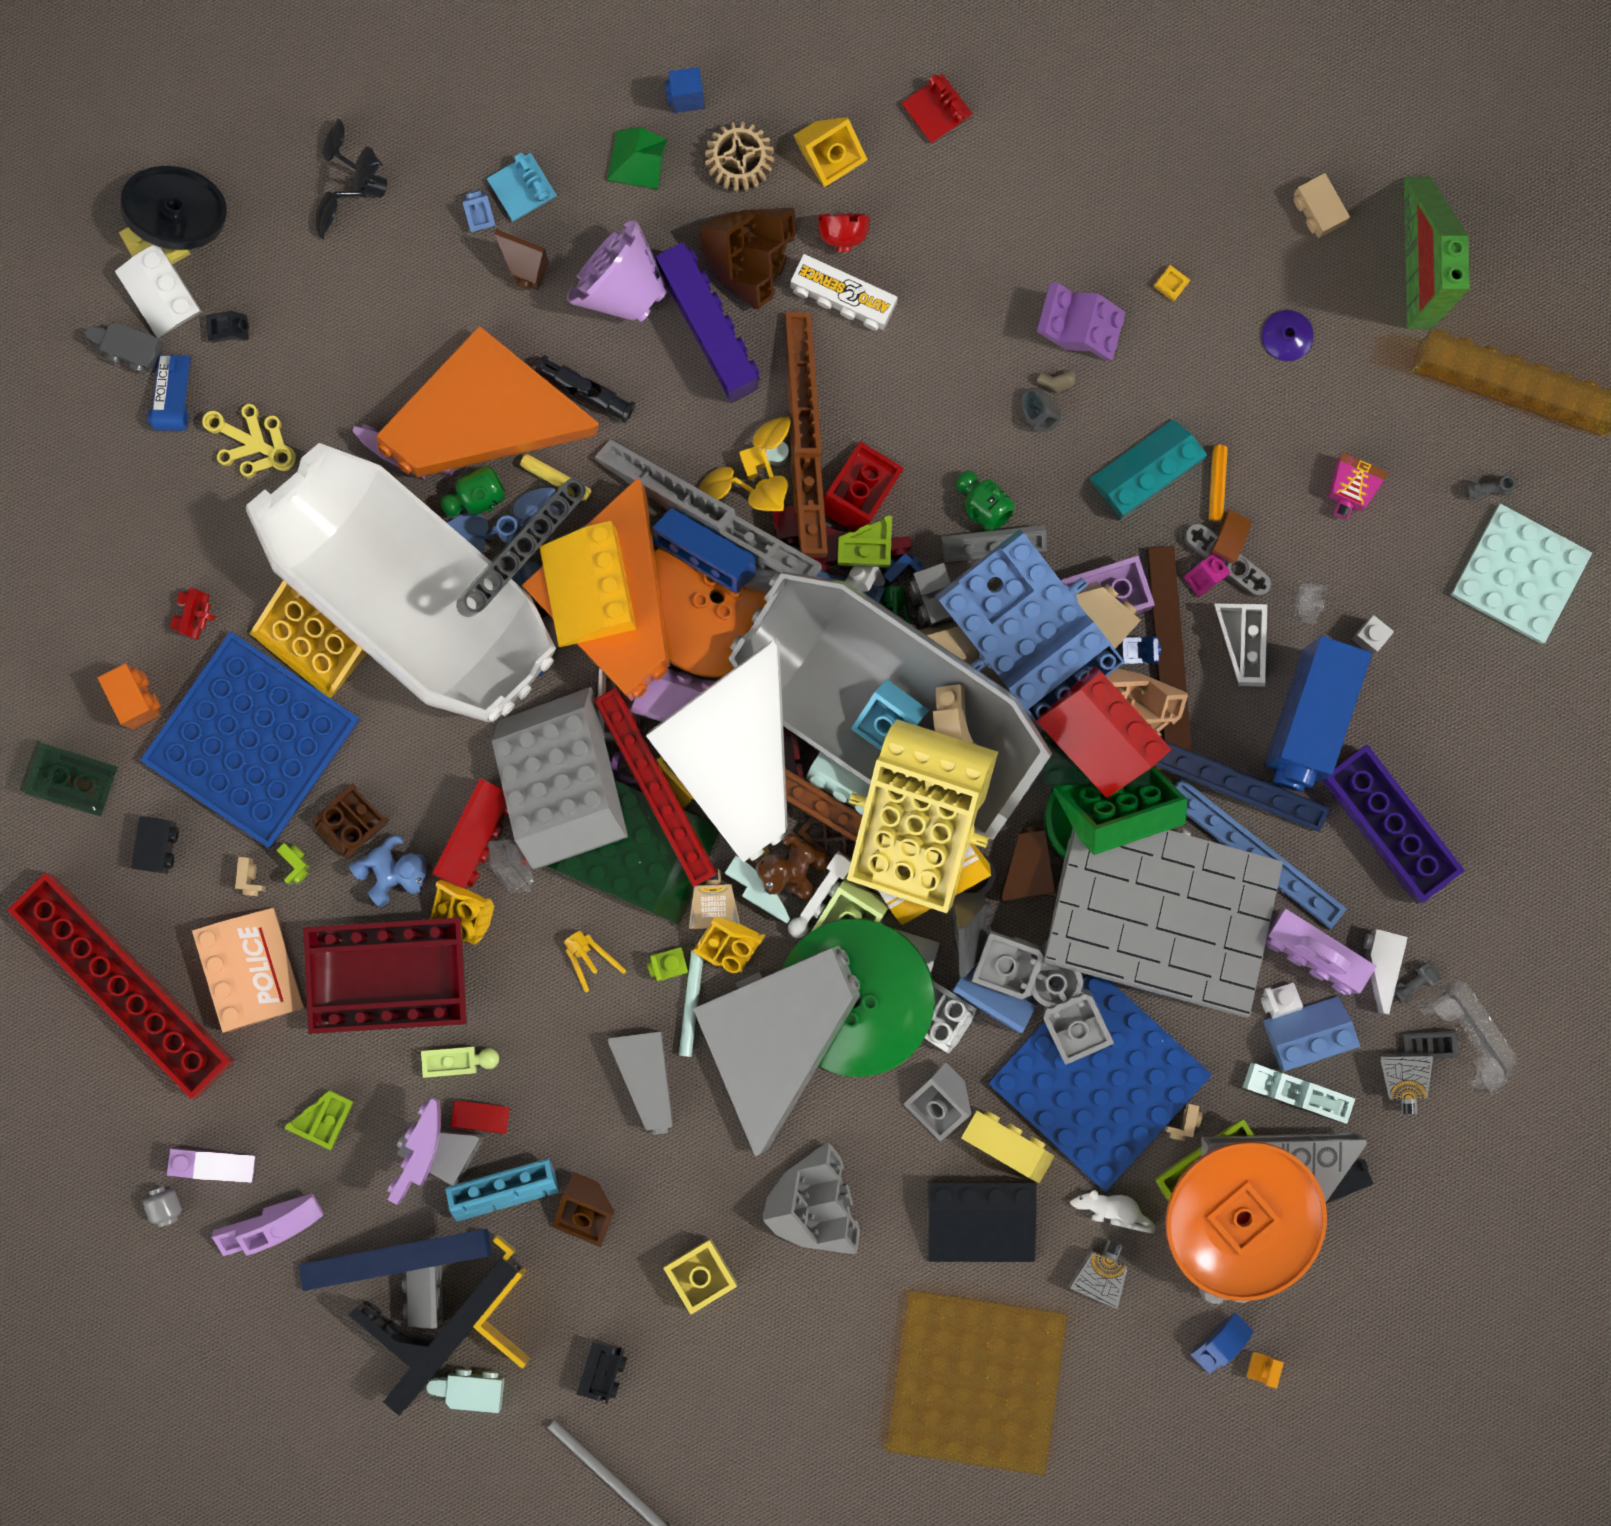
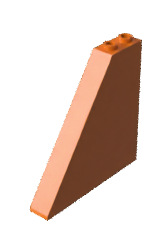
M479 326L376 435L377 449L385 457L389 458L391 456L395 459L403 472L406 474L411 472L415 477H421L593 437L598 433L599 423Z
M638 478L586 525L590 526L612 521L617 529L637 629L577 643L585 654L630 701L634 698L642 697L648 690L647 686L654 680L661 679L667 673V668L670 666L646 489ZM542 566L522 586L553 619L544 567Z

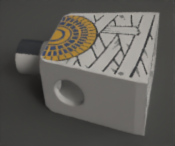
M1433 1053L1381 1054V1064L1389 1099H1401L1402 1114H1417V1099H1428Z
M1108 1240L1102 1254L1090 1250L1070 1280L1068 1287L1117 1309L1127 1272V1266L1117 1261L1123 1246Z

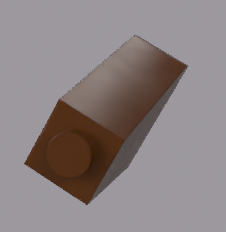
M1038 826L1022 829L1023 834H1018L1016 837L1000 895L1001 902L1055 893L1045 830L1038 831Z

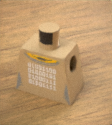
M715 869L718 874L706 880L704 886L694 887L689 929H707L715 916L740 924L732 885H721L720 869Z

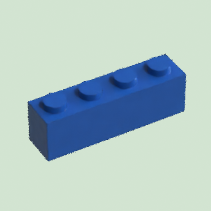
M673 508L652 527L654 545L736 594L756 574L755 557L749 551L738 548L727 538L718 536L708 527L696 523L684 513H680Z

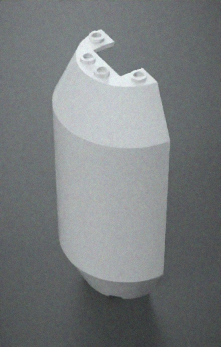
M318 443L301 458L298 472L272 494L263 490L246 505V512L272 570L426 705L481 721L494 722L501 714L504 717L507 716L514 708V702L518 698L523 700L532 690L530 684L541 671L545 672L553 664L554 660L551 657L556 647L531 596L512 579L486 608L472 617H464L458 612L456 607L458 598L491 561L382 466ZM484 579V586L488 590H492V582ZM468 597L467 605L472 609H476V602Z

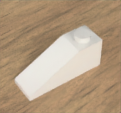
M1375 929L1371 930V934L1368 933L1366 935L1363 947L1367 949L1365 954L1366 960L1377 966L1370 978L1378 1013L1389 1014L1408 937Z

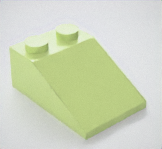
M846 876L812 931L829 922L848 918H861L880 922L889 907L883 898L862 885L847 880L848 876Z

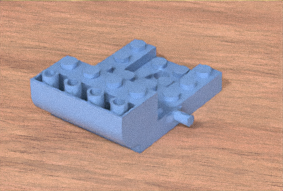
M1020 529L935 595L977 648L980 657L970 665L978 671L986 665L994 670L1011 693L1018 697L1026 712L1040 729L1042 727L1036 722V719L1095 666L1107 677L1125 663L1095 622L1078 604L1076 595L1087 587L1088 584L1082 577L1069 587L1062 583ZM993 577L1001 579V585L997 590H989L987 587L988 581Z

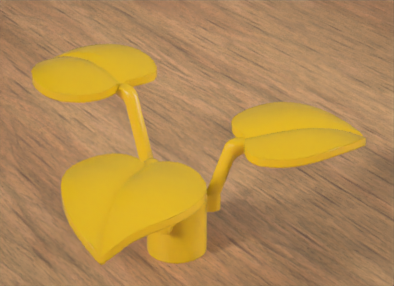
M779 417L764 423L753 436L752 443L756 448H761L760 453L769 479L761 480L756 485V489H753L740 479L733 477L734 470L731 467H721L709 473L698 489L719 500L730 491L732 483H736L750 492L748 503L752 508L762 511H783L788 482L784 476L773 475L766 450L778 447L785 439L791 424L790 417Z

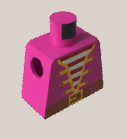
M1342 453L1336 461L1328 494L1330 499L1338 502L1333 514L1341 519L1348 520L1352 509L1363 511L1389 472Z

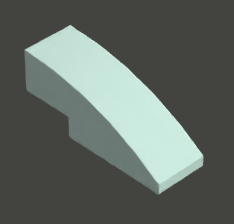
M735 856L725 875L747 887L742 897L788 924L790 918L777 894L769 895L766 893L757 871L748 863L742 862L738 856Z

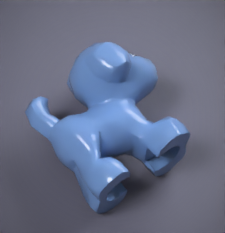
M398 834L389 836L381 846L370 851L368 856L355 860L348 866L353 875L361 881L368 877L369 868L373 869L377 883L367 893L374 903L381 908L389 903L390 897L388 892L395 885L401 884L407 892L413 895L420 893L423 880L427 874L428 860L422 854L408 853L403 855L398 862L393 859L390 851L392 847L404 843L403 838Z

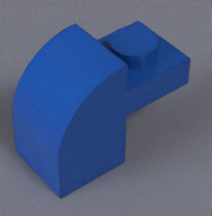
M1234 1312L1216 1327L1211 1337L1193 1350L1191 1356L1210 1374L1221 1365L1223 1367L1227 1365L1244 1348L1254 1331Z

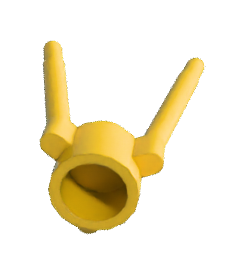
M578 931L564 941L568 948L565 952L571 959L584 992H588L589 988L577 958L582 957L594 974L597 973L596 967L587 955L591 950L589 945L621 973H626V969L595 943L589 934L584 936L582 931Z

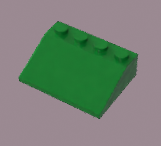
M1154 766L1108 798L1100 792L1087 776L1055 786L1053 789L1079 840L1093 855L1186 824L1187 798Z

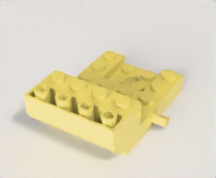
M897 719L890 727L880 756L876 760L868 796L864 797L853 792L850 796L849 803L863 807L864 812L847 880L948 913L953 905L968 846L973 843L986 848L988 845L989 837L974 833V822L978 809L986 799L998 752ZM904 865L908 867L911 873L910 876H902L898 872V866Z

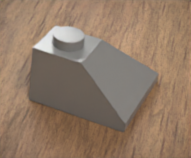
M946 1062L903 1104L940 1142L971 1115L965 1081Z

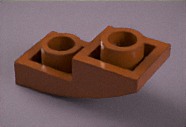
M1228 509L1218 530V537L1210 552L1231 564L1236 563L1249 533L1252 520Z

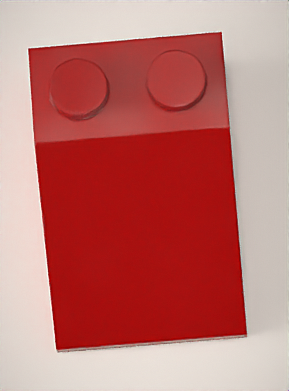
M860 441L824 497L825 515L852 532L858 531L859 528L865 525H870L904 467Z

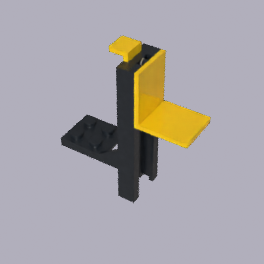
M497 1235L492 1241L503 1249L506 1254L434 1340L404 1336L401 1333L402 1328L393 1320L386 1321L380 1316L382 1311L371 1302L368 1305L365 1302L361 1303L350 1313L349 1316L410 1367L409 1371L383 1401L398 1416L408 1408L473 1328L522 1369L531 1359L487 1321L527 1272L523 1266L511 1257L516 1249L500 1235Z

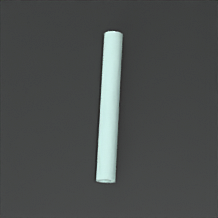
M691 950L679 1055L692 1057L696 1015L693 1008L698 1007L703 958L695 954L693 950Z

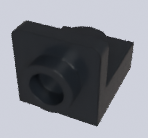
M231 310L206 316L207 338L209 342L216 343L230 339L245 341L249 339L247 315Z

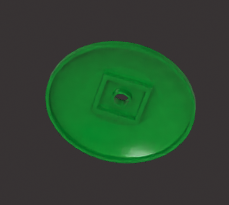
M848 918L822 925L802 938L794 947L785 961L783 969L826 950L840 946L841 950H844L849 958L848 967L851 974L855 975L860 985V1004L852 1008L818 1066L832 1073L850 1077L873 1076L889 1071L907 1060L918 1049L929 1031L935 1007V991L930 970L918 949L900 932L883 923L868 919Z

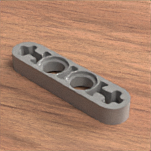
M1194 524L1186 531L1185 542L1196 553L1207 559L1211 556L1210 550L1218 536L1204 525ZM1192 531L1194 533L1201 531L1203 533L1201 538L1205 542L1209 538L1213 540L1205 551L1201 549L1205 545L1202 541L1198 540L1196 543L1192 541ZM1241 554L1236 562H1241L1244 565L1245 572L1240 576L1232 573L1231 563L1221 559L1231 572L1227 577L1251 596L1261 597L1270 590V578ZM1250 570L1254 572L1251 576L1253 580L1258 581L1261 579L1264 581L1262 584L1265 588L1264 590H1254L1255 584L1250 579L1246 583L1242 581L1248 576Z

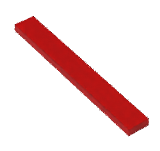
M616 687L594 699L597 708L692 886L695 887L717 875L718 873L619 688Z

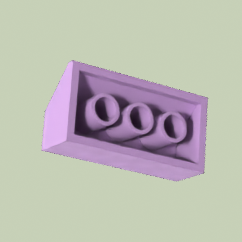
M1139 556L1061 580L1068 587L1080 579V577L1087 584L1098 582L1103 587L1108 584L1119 593L1116 599L1122 604L1127 600L1138 610L1135 615L1149 611L1155 606Z
M667 668V673L661 679L654 680L647 686L648 690L642 697L635 698L631 712L662 722L714 684L715 681L710 679L703 680L692 676L688 672H678Z

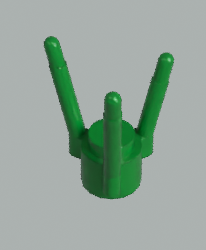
M899 586L885 587L881 605H886V608L893 611L897 616H899V610L902 609L904 620L910 623L907 606L908 597L905 596V588Z

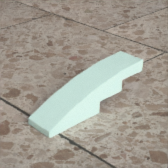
M1250 1063L1243 1084L1245 1089L1345 1124L1348 1123L1355 1101L1352 1097L1255 1063Z

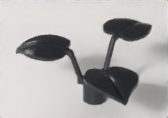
M339 118L326 137L323 155L327 161H331L335 155V157L354 168L356 171L352 180V187L355 190L360 189V191H336L333 194L329 191L326 192L316 212V228L321 239H324V234L335 217L338 197L361 196L365 198L369 194L382 198L388 183L386 178L374 174L383 164L378 160L372 148L365 147L360 153L356 164L340 154L339 148L344 141V125Z

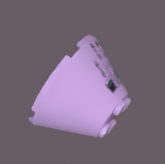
M631 219L623 224L626 227L623 231L619 233L615 230L582 267L576 276L580 279L576 288L571 286L567 295V301L572 305L632 321L637 319L642 322L651 311L649 309L655 301L659 302L665 296L667 289L664 288V277L639 223Z

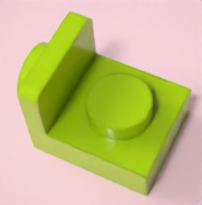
M682 947L650 955L651 961L647 962L651 978L656 976L657 981L689 973Z

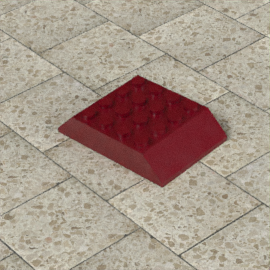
M462 917L303 927L308 1034L467 1024Z

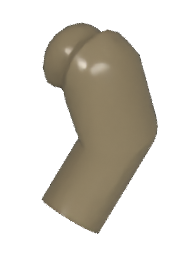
M1065 370L1064 373L1056 377L1041 372L1036 383L1059 393L1071 388L1075 384L1076 375L1072 370Z

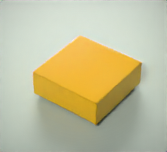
M1169 265L1153 287L1174 302L1188 285L1190 279Z

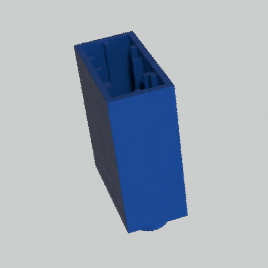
M1322 635L1302 649L1263 766L1264 768L1276 771L1273 779L1274 784L1289 790L1303 792L1305 787L1313 788L1314 783L1333 775L1373 653Z

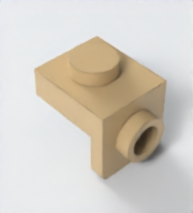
M1186 1103L1180 1129L1168 1126L1164 1128V1131L1170 1133L1169 1138L1185 1141L1186 1136L1193 1138L1195 1127L1199 1128L1201 1124L1202 1112H1199L1200 1106Z

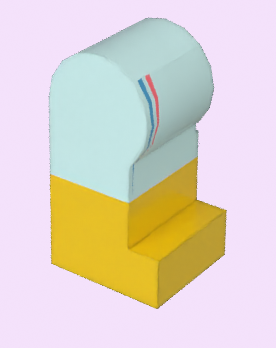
M783 441L778 447L766 450L770 466H782L788 461L789 450ZM752 447L739 452L748 481L758 478L757 470L765 468L760 453L761 448Z

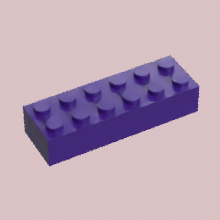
M681 242L655 256L667 288L730 403L757 390L758 380H760L758 374L760 372L753 359L748 361L747 348L741 337L736 339L735 326L728 314L725 316L722 314L721 306L723 305L716 292H710V281L705 271L698 270V259L691 247L687 249L684 242Z
M1368 744L1362 746L1335 767L1333 775L1321 780L1416 904L1424 903L1465 871Z

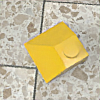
M847 117L815 121L793 135L804 158L824 187L868 160Z

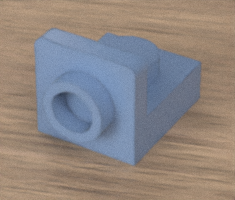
M474 190L466 193V197L462 198V203L470 231L474 232L496 226L487 192L481 193V190Z

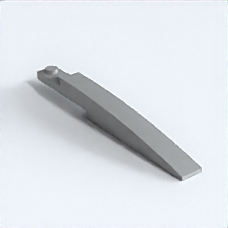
M610 439L595 456L597 462L631 485L638 478L646 489L647 497L668 511L673 508L680 513H684L691 520L708 527L718 536L727 538L738 548L749 551L755 557V563L759 567L765 569L768 566L780 573L790 572L815 577L822 570L821 563L736 516L735 509Z

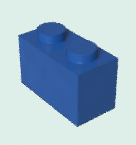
M700 68L668 71L670 80L665 81L668 105H673L674 113L705 109Z

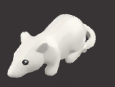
M1092 1190L1090 1193L1081 1194L1070 1201V1204L1076 1209H1090L1096 1214L1092 1216V1220L1104 1222V1218L1111 1219L1110 1224L1152 1234L1156 1230L1155 1224L1142 1214L1139 1205L1129 1196L1098 1195L1096 1190Z

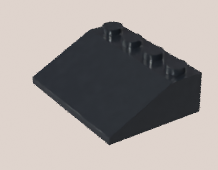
M928 1181V1262H1035L1037 1183L1034 1181Z

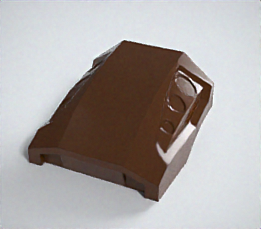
M354 783L335 797L312 820V824L322 839L337 854L346 859H349L364 843L389 822L386 816H381L357 791V786Z

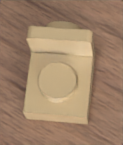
M238 857L235 889L242 890V895L258 896V891H266L265 886L251 885V880H255L257 865L253 864V859Z

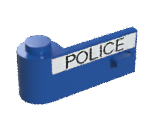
M159 355L152 410L148 411V424L152 425L155 431H187L189 417L186 395L191 363L190 356Z

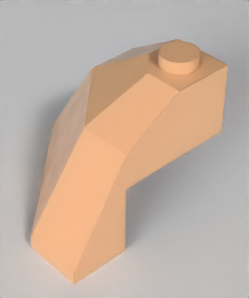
M1118 668L1107 676V679L1159 736H1161L1160 731L1170 722L1174 725L1182 717L1188 697L1186 692L1141 673Z

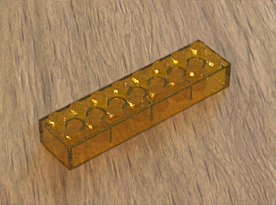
M1441 329L1431 330L1419 343L1410 370L1412 372L1605 438L1611 435V389L1601 388L1598 383L1591 380L1580 381L1574 379V375L1568 372L1557 373L1551 371L1547 365L1541 363L1530 364L1518 355L1507 356L1501 354L1497 348L1491 346L1481 347L1475 345V342L1468 338L1457 339L1451 337L1449 332Z

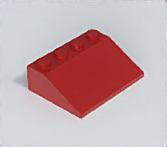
M1096 666L1036 719V722L1106 798L1148 771L1172 750Z

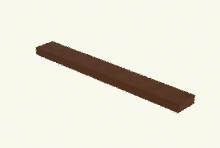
M1174 546L1148 548L1150 589L1155 604L1152 608L1154 636L1158 637V642L1161 645V655L1157 663L1158 681L1187 693ZM1187 700L1182 717L1174 725L1170 722L1163 728V740L1192 751Z

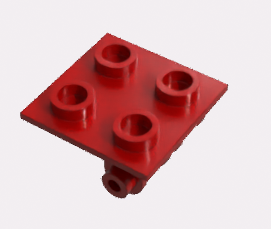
M937 74L933 75L929 79V84L901 103L931 144L973 115L943 74L940 76Z

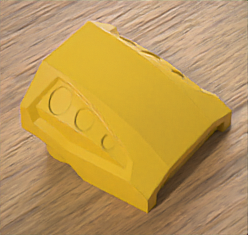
M437 881L436 887L438 888L429 919L462 917L463 942L467 941L473 945L480 942L490 926L494 910L492 900L489 898L485 899L470 890L456 886L448 881Z
M715 916L693 952L715 966H723L728 972L742 973L754 951L764 939L765 934L757 933L741 924Z

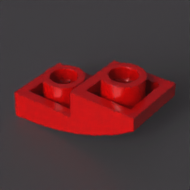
M453 1101L450 1127L504 1135L507 1133L510 1108L482 1103Z

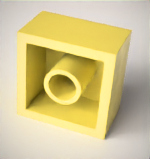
M711 1238L669 1262L663 1268L690 1315L737 1287L735 1278Z

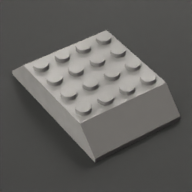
M591 687L498 721L494 732L492 744L514 839L532 869H538L628 837Z

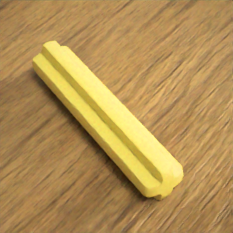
M525 454L520 462L522 468L556 487L571 479L529 454ZM567 487V493L575 497L574 490ZM586 487V494L581 501L586 502L591 495L590 488Z

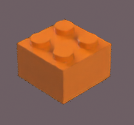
M125 663L97 677L121 725L134 730L161 716L158 710L161 708V704L154 693L150 694L147 685L150 683L143 670L139 671L137 667L134 668Z

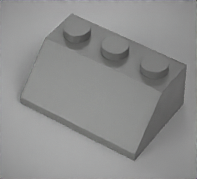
M442 1265L407 1271V1277L402 1279L403 1293H407V1304L403 1305L404 1320H408V1327L438 1328L444 1322Z

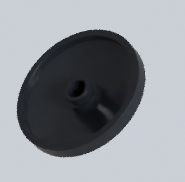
M176 166L151 167L136 173L124 185L120 201V211L123 220L133 233L148 243L172 250L195 249L212 242L222 232L227 215L224 196L213 182L195 171Z

